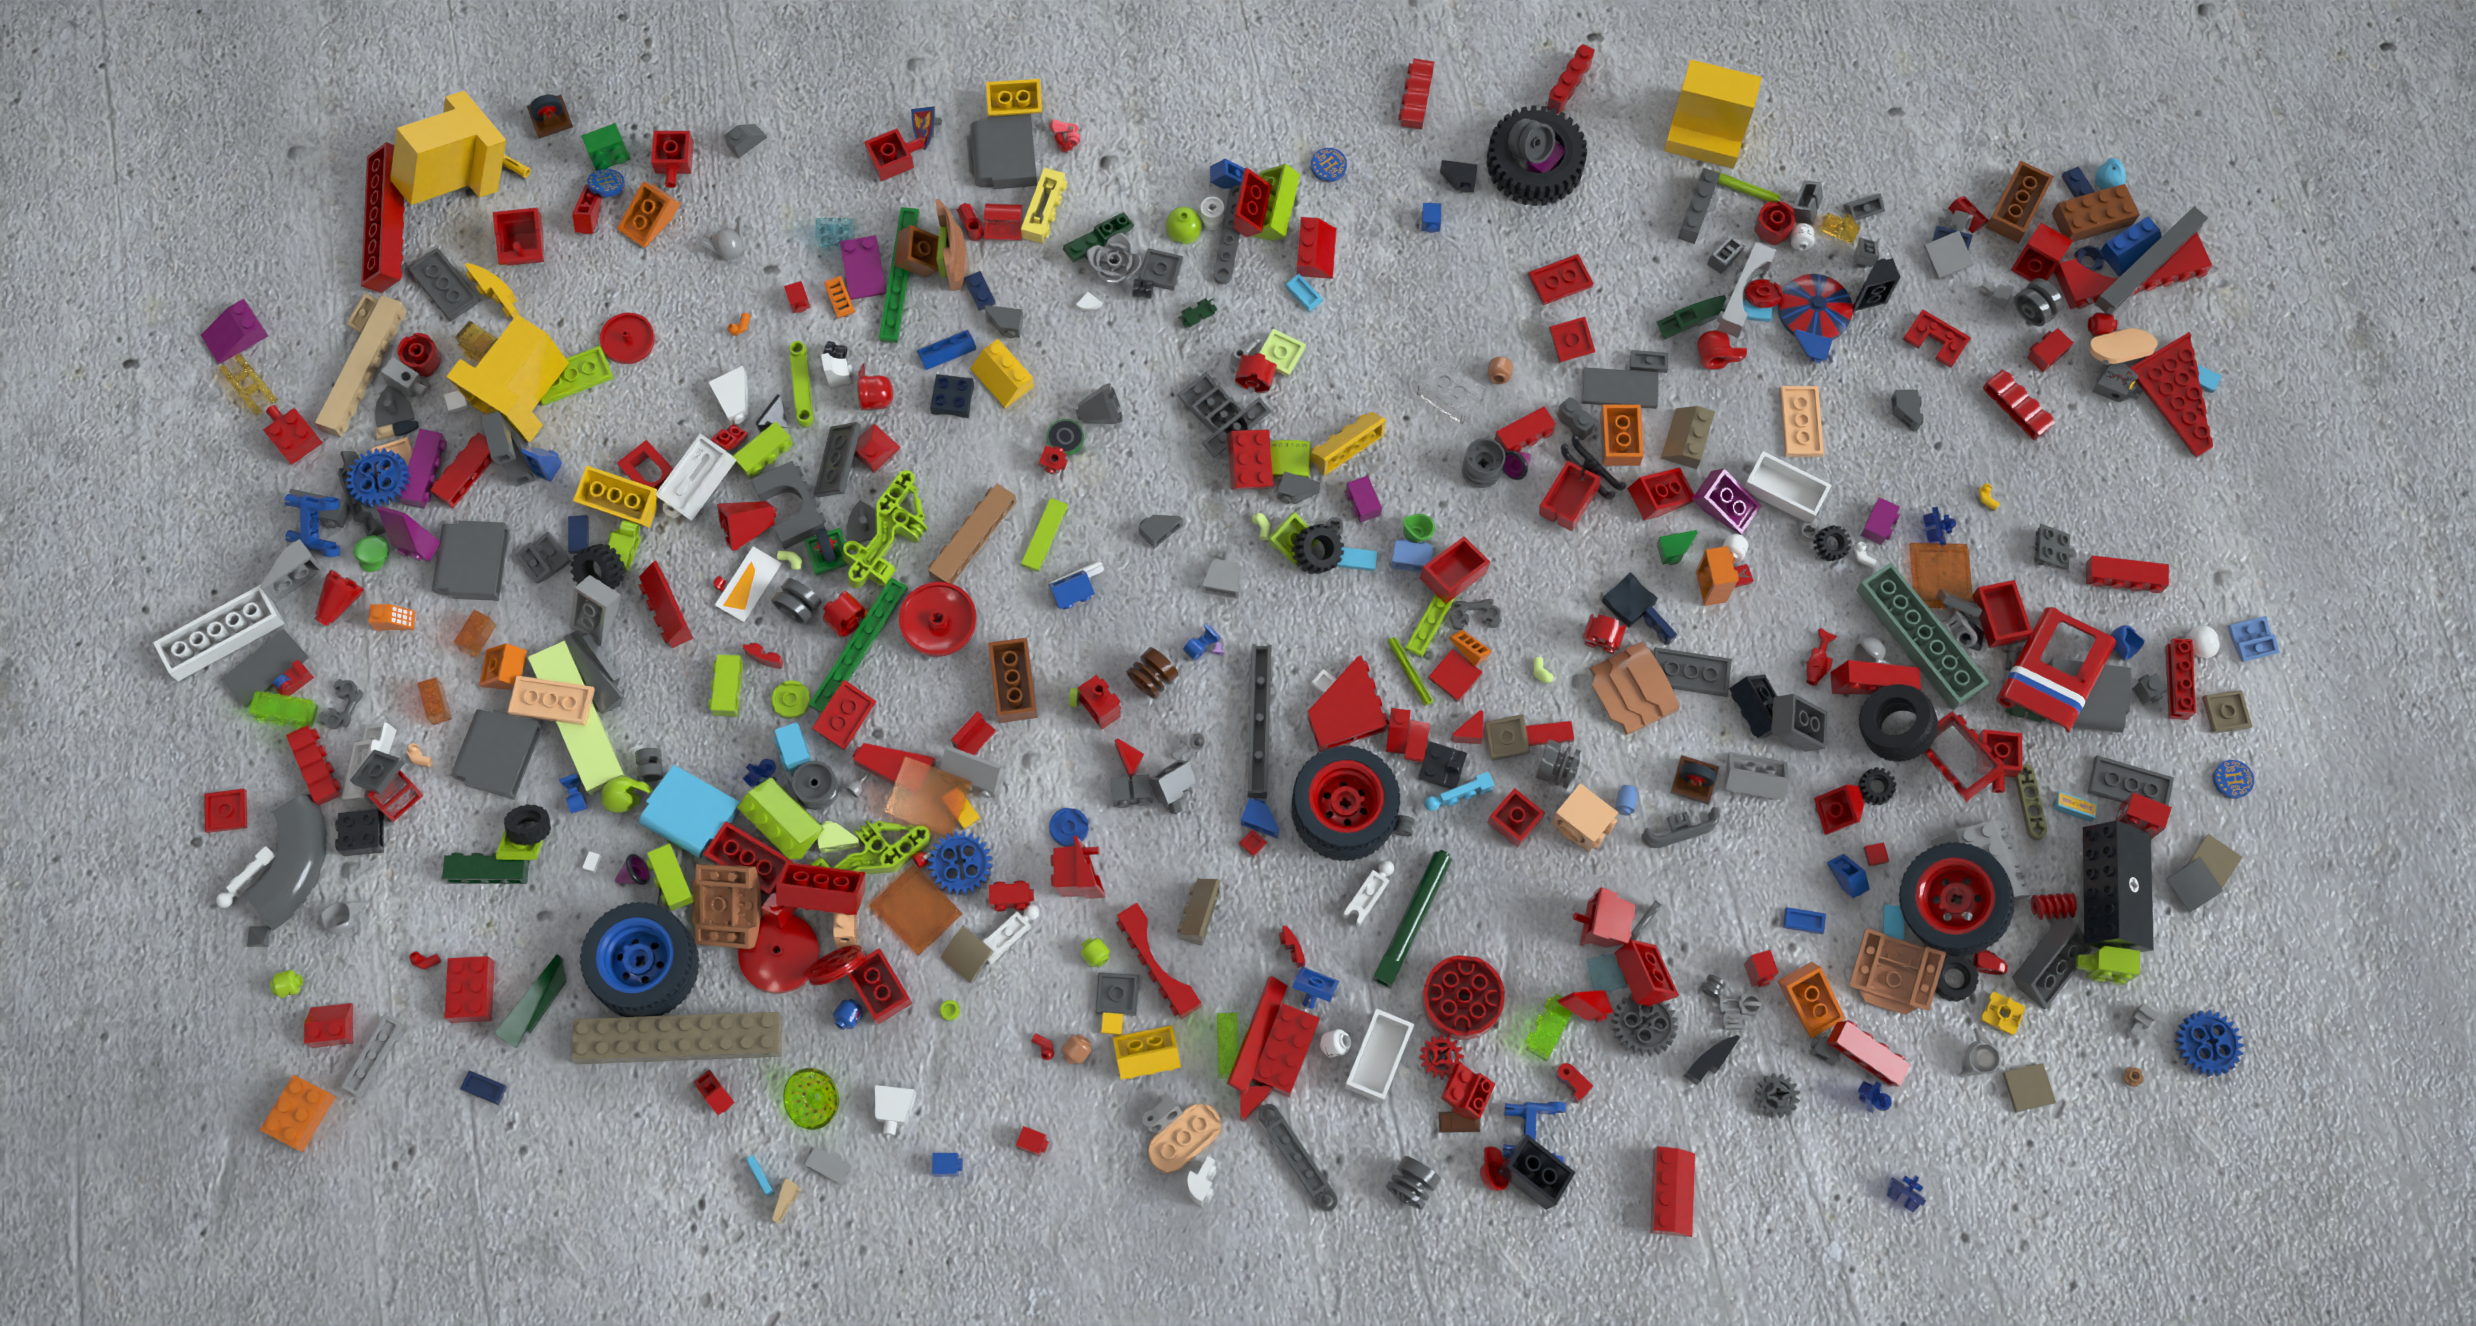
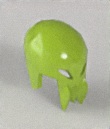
M628 776L616 777L604 786L601 793L602 805L607 811L613 813L628 812L640 804V796L633 793L635 788L647 793H653V790L643 781L638 782Z

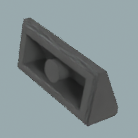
M1881 193L1872 194L1843 204L1851 222L1885 211Z

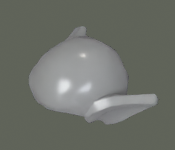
M738 220L735 230L729 228L719 230L714 235L712 242L702 240L701 244L726 260L737 258L743 251L742 221Z
M1858 634L1854 650L1865 662L1889 664L1883 660L1886 649L1881 641L1874 637L1863 639L1862 634Z
M342 901L333 903L320 913L317 924L325 927L332 934L345 933L353 927L355 916L366 904L365 902Z
M1977 1028L1973 1029L1976 1041L1971 1043L1965 1052V1062L1968 1068L1959 1073L1961 1078L1995 1072L2001 1062V1054L1998 1049Z

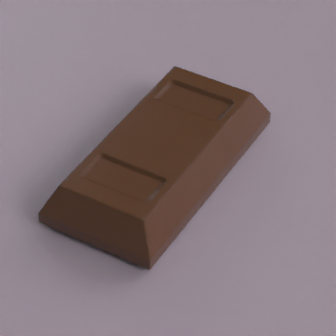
M1438 1112L1439 1133L1480 1132V1119H1468L1454 1112Z

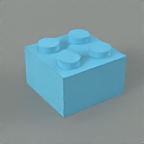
M797 722L775 729L776 737H773L775 745L781 754L779 755L781 763L786 772L790 771L792 777L800 765L812 761L804 735Z

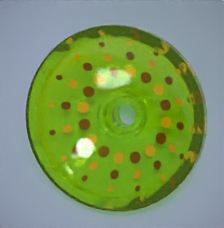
M804 1068L793 1073L786 1082L783 1093L784 1106L787 1114L795 1124L804 1129L816 1130L832 1122L839 1108V1094L834 1081L827 1073L817 1068Z

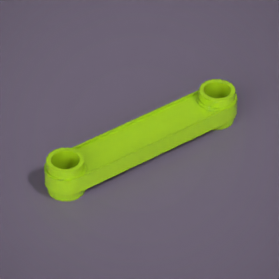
M794 341L789 347L796 418L801 427L808 428L814 422L808 356L805 345L801 341ZM804 416H809L808 419L802 420Z

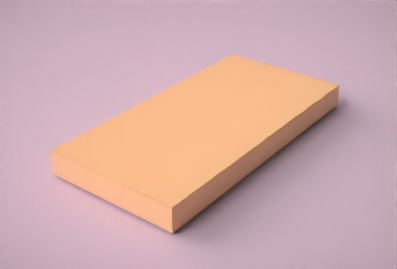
M1781 386L1780 399L1785 457H1823L1824 448L1818 386Z
M516 676L507 713L509 715L586 726L595 688Z

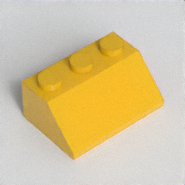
M1040 79L986 82L988 117L1042 113Z
M999 339L985 347L970 368L1004 408H1007L1034 388L1033 377Z
M1172 1025L1113 1037L1121 1080L1181 1068Z

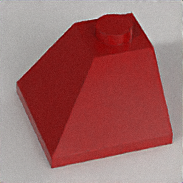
M873 423L858 437L854 456L875 473L901 447Z
M1846 784L1814 798L1825 835L1859 823L1861 820L1864 801L1859 786Z

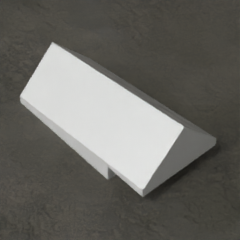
M388 723L367 725L363 741L354 743L341 800L373 804V801L367 796L370 791L355 786L350 779L374 749L389 754L397 730Z

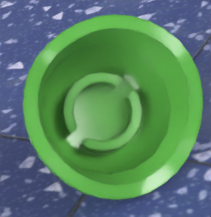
M1414 514L1403 519V535L1412 543L1425 542L1435 532V523L1427 515Z

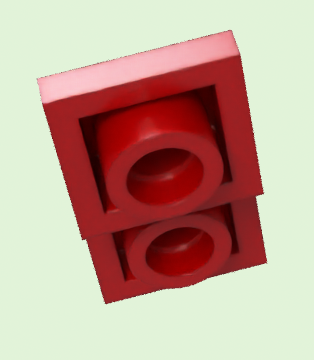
M732 424L727 430L721 429L711 438V441L724 450H730L744 442L748 438V432Z
M758 643L743 644L746 655L756 662L772 668H783V660L779 654L774 652L766 654L763 646Z
M1411 720L1404 756L1405 760L1424 763L1431 723Z
M1287 925L1282 926V932L1279 933L1281 945H1285V950L1294 949L1290 953L1292 963L1296 962L1297 968L1305 967L1304 954L1297 938Z

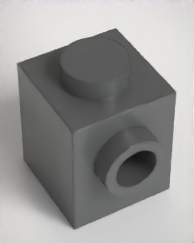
M2157 673L2151 676L2146 674L2138 679L2139 683L2132 688L2143 705L2150 701L2154 703L2163 698L2162 694L2167 690Z

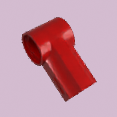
M971 203L961 204L956 211L968 233V237L973 241L982 239L984 236L982 223Z

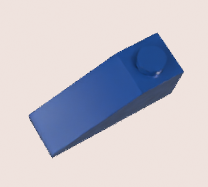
M522 448L520 451L534 475L549 482L553 480L562 465L559 455L553 450Z

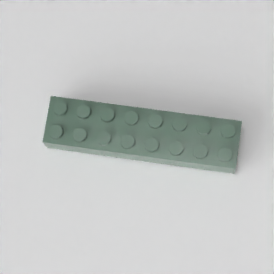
M1892 562L1860 583L1856 590L1953 711L1983 691L1990 683Z

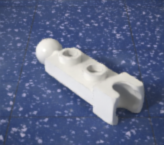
M267 846L255 855L257 859L249 863L239 876L234 877L230 881V885L226 887L229 891L227 893H220L217 896V905L221 908L231 906L234 896L239 898L271 868L276 854Z
M1391 861L1381 862L1379 873L1374 870L1371 872L1344 911L1343 917L1345 919L1351 914L1358 916L1357 927L1362 925L1389 884L1390 880L1385 877L1394 872V865Z
M1026 906L1022 916L1016 912L983 941L995 951L988 959L989 964H993L1001 954L1031 928L1028 921L1035 920L1039 916L1040 912L1037 906Z

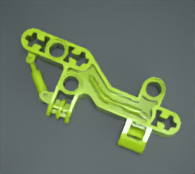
M901 471L877 501L875 508L876 535L865 548L855 541L845 543L842 558L852 566L847 577V583L851 588H861L868 578L880 586H885L896 572L894 566L883 559L893 546L894 535L901 534L912 542L917 543L919 537L928 529L925 523H923L925 514L923 513L921 500L917 495L918 488L913 486L915 476L911 471ZM910 492L914 495L913 503L916 516L900 507ZM895 493L899 495V497L894 498L890 494ZM896 518H902L904 522H898ZM853 550L856 552V554L851 555L848 554L847 551Z
M866 820L865 826L861 825L859 826L860 830L857 831L855 829L853 831L865 846V850L861 853L850 854L833 868L866 872V874L896 872L912 859L913 854L929 846L931 843L930 832L928 828L922 825L914 828L913 825L901 826L898 823L882 821L871 824ZM883 830L899 832L901 830H908L909 832L893 845H889L880 835ZM920 834H921L922 836L925 835V838L922 839V838H919L918 836H919ZM878 843L883 844L880 850H873L874 845ZM904 846L911 847L907 853L901 852V849ZM821 856L810 864L830 868ZM890 859V860L893 861L894 863H893V864H890L889 862L887 863V860Z

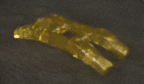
M237 354L235 360L244 369L243 371L234 376L225 365H221L219 370L254 414L258 415L262 410L251 398L250 395L260 389L271 404L277 402L278 399L241 354ZM249 376L254 383L244 389L239 382Z

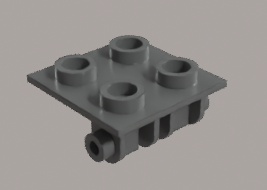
M2040 524V528L2036 531L2035 551L2037 552L2035 553L2034 561L2037 565H2044V562L2068 570L2070 534Z

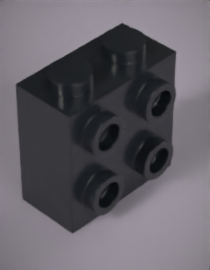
M379 809L338 813V820L335 821V828L338 832L335 848L343 856H354L384 852V814Z

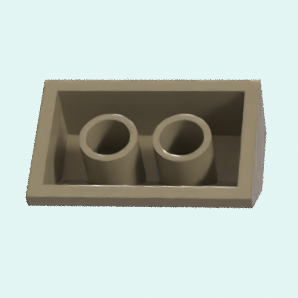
M1700 406L1676 408L1661 459L1697 469L1703 455L1715 411Z
M1197 878L1196 884L1192 883L1189 895L1192 897L1190 903L1186 902L1183 914H1186L1184 922L1180 921L1177 932L1180 933V940L1203 946L1220 893V880Z

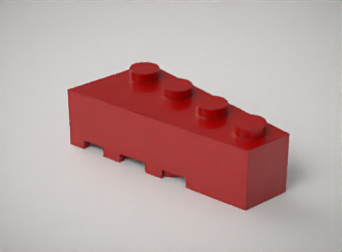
M1847 660L1830 672L1832 694L1871 695L1878 689L1893 684L1911 685L1921 690L1919 667Z

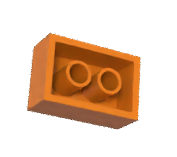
M1603 405L1600 412L1603 466H1640L1644 457L1641 405Z
M1728 546L1706 549L1698 564L1696 575L1704 606L1726 603L1737 581H1739L1738 572L1733 567L1734 555L1729 551Z
M293 1074L261 1126L260 1131L303 1152L336 1096Z

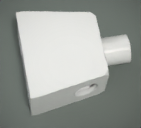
M875 1085V1118L878 1122L884 1123L883 1134L895 1135L897 1124H907L916 1097L914 1089Z

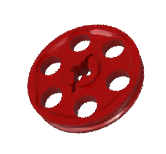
M849 945L839 948L814 962L806 971V976L811 985H823L833 982L855 970L864 961L865 953L860 945Z

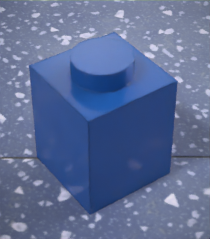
M1423 203L1421 231L1429 233L1440 232L1441 203Z
M933 1153L932 1175L934 1177H959V1171H963V1158H959L958 1153Z

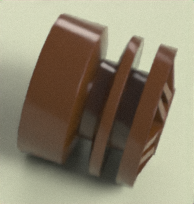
M1149 647L1140 656L1142 663L1136 661L1133 667H1130L1126 672L1130 680L1141 692L1150 698L1156 699L1160 695L1159 692L1165 690L1162 682L1169 685L1179 674L1175 666L1162 653Z

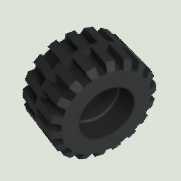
M1324 524L1313 525L1301 530L1295 536L1297 539H1294L1292 542L1295 547L1291 548V552L1295 553L1292 556L1293 560L1297 559L1298 561L1296 565L1298 567L1302 566L1301 570L1304 572L1308 571L1309 574H1321L1338 566L1337 563L1342 560L1340 556L1344 555V550H1341V547H1344V543L1340 542L1342 537L1336 535L1338 531L1335 529L1330 530L1331 526H1324ZM1313 539L1319 540L1324 546L1325 554L1322 560L1317 559L1312 554L1311 543Z
M595 544L579 550L574 555V561L570 565L573 567L570 570L574 576L572 578L573 582L576 581L578 585L590 575L611 589H615V587L621 584L620 581H623L624 577L622 574L625 573V569L622 568L624 562L620 560L621 555L616 554L617 550L614 548L610 549V545ZM594 561L601 569V577L594 570Z

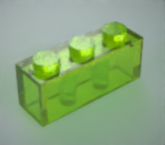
M255 691L248 713L254 717L255 721L261 723L272 721L279 726L290 724L300 729L309 725L312 728L318 705L310 699Z
M1556 993L1553 998L1548 997L1544 1008L1547 1010L1543 1016L1539 1014L1534 1023L1537 1026L1535 1032L1532 1033L1530 1031L1525 1040V1043L1528 1044L1525 1050L1545 1061L1549 1059L1573 1012L1558 1003V999L1563 997Z
M1237 1012L1217 1013L1218 1079L1229 1078L1238 1055Z

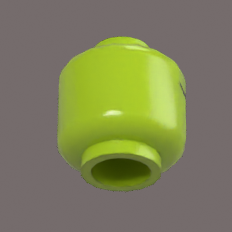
M1090 937L1082 943L1081 946L1083 948L1080 955L1090 967L1100 968L1110 959V950L1100 938L1092 940Z
M292 969L276 973L273 979L270 980V988L273 995H277L281 999L299 994L301 986L304 984L301 974H297Z

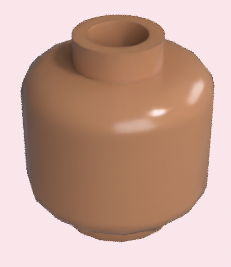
M1502 356L1491 359L1487 372L1488 378L1495 384L1508 382L1512 376L1513 364L1508 358Z
M1080 1033L1078 1035H1071L1061 1048L1064 1054L1063 1059L1071 1065L1074 1062L1082 1064L1092 1051L1091 1042Z

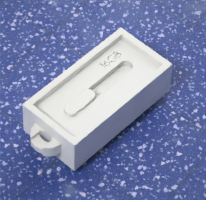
M699 434L657 491V497L664 501V513L671 518H677L682 514L692 521L736 462V459L711 440Z

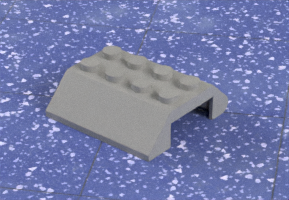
M1992 820L1957 829L1931 840L1932 846H1938L1940 843L1945 844L1947 842H1964L1984 849L1996 858L2006 871L2012 884L2015 901L2031 896L2028 887H2023L2027 885L2026 881L2017 879L2022 870L2017 868L2020 865L2015 851L2009 850L2013 848L2012 843H2004L2003 839L2009 836L2007 831H2003L2006 829L2003 821ZM1969 878L1963 879L1964 885L1971 883ZM1945 879L1946 885H1949V879ZM1977 895L1974 897V901L1981 902L1982 897ZM1955 896L1953 898L1955 900L1953 901V904L1957 903L1958 905H1960L1962 903L1961 899H1963V897L1958 898V896Z

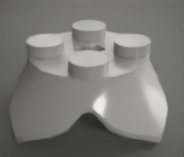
M1123 233L1110 237L1103 247L1096 245L1087 250L1089 264L1097 272L1099 279L1107 283L1125 282L1129 276L1136 273L1142 264L1140 256L1132 253L1131 243Z

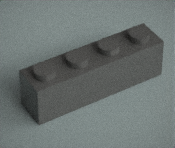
M1706 168L1702 169L1678 239L1695 244L1720 173Z

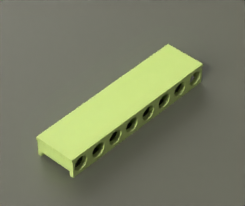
M565 641L528 657L537 679L586 686ZM593 701L586 726L556 722L584 787L590 796L594 794L593 792L604 788L610 780L626 776Z

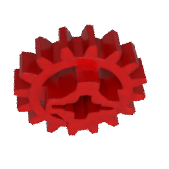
M1440 1034L1439 1039L1432 1036V1042L1430 1043L1426 1040L1424 1043L1426 1047H1421L1420 1051L1424 1053L1419 1056L1420 1060H1424L1421 1067H1427L1425 1073L1432 1072V1078H1435L1437 1075H1440L1441 1080H1443L1444 1075L1450 1078L1455 1065L1462 1063L1459 1061L1464 1058V1055L1459 1054L1462 1047H1456L1458 1041L1451 1042V1036H1448L1446 1039H1443L1442 1034ZM1438 1044H1443V1045H1447V1046H1446V1047H1438L1437 1045H1438ZM1452 1051L1455 1055V1062L1451 1059L1450 1054ZM1428 1052L1432 1055L1433 1060L1431 1063L1428 1060ZM1446 1053L1445 1058L1436 1063L1438 1056ZM1437 1067H1444V1068H1446V1070H1439V1069H1436V1068H1437Z

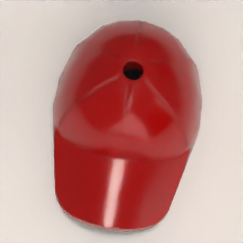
M1485 1147V1163L1480 1168L1481 1180L1489 1190H1504L1508 1186L1509 1181L1497 1172L1504 1161L1502 1153L1496 1147Z

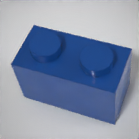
M1084 570L1048 585L1056 606L1059 609L1063 608V610L1071 608L1075 602H1085L1095 594L1089 577Z

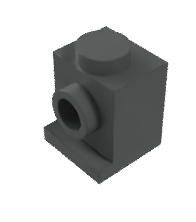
M1815 1036L1810 1044L1812 1048L1810 1055L1830 1065L1835 1064L1840 1056V1052L1826 1043L1829 1037L1820 1036L1818 1038Z

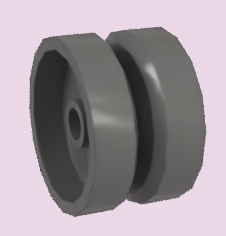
M1524 118L1513 126L1509 134V150L1517 158L1532 163H1541L1551 155L1554 149L1555 133L1548 124Z
M2041 278L2031 281L2025 289H2022L2014 297L2017 311L2027 322L2035 326H2043L2063 308V300L2060 293L2051 283Z
M786 578L781 585L783 592H776L771 602L787 617L805 625L812 617L810 610H817L822 601L817 594L804 584L792 578Z
M808 761L800 765L794 772L792 788L800 803L806 808L813 810L824 809L837 799L839 793L838 781L831 767L824 762Z

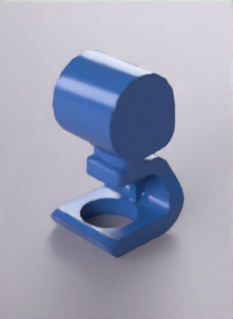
M1207 623L1204 625V636L1201 635L1199 639L1192 638L1183 648V651L1193 661L1199 659L1206 652V645L1217 643L1220 640V636Z
M573 774L559 779V782L568 789L569 796L566 798V802L570 812L573 814L588 809L584 794L579 792V785L581 783L579 775Z

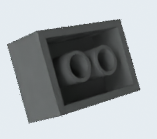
M1794 693L1774 697L1772 706V735L1805 752L1826 749L1827 711Z

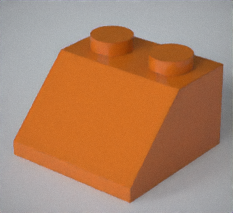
M508 643L487 649L479 686L505 690L513 689L516 676H522L523 667L527 661V650Z

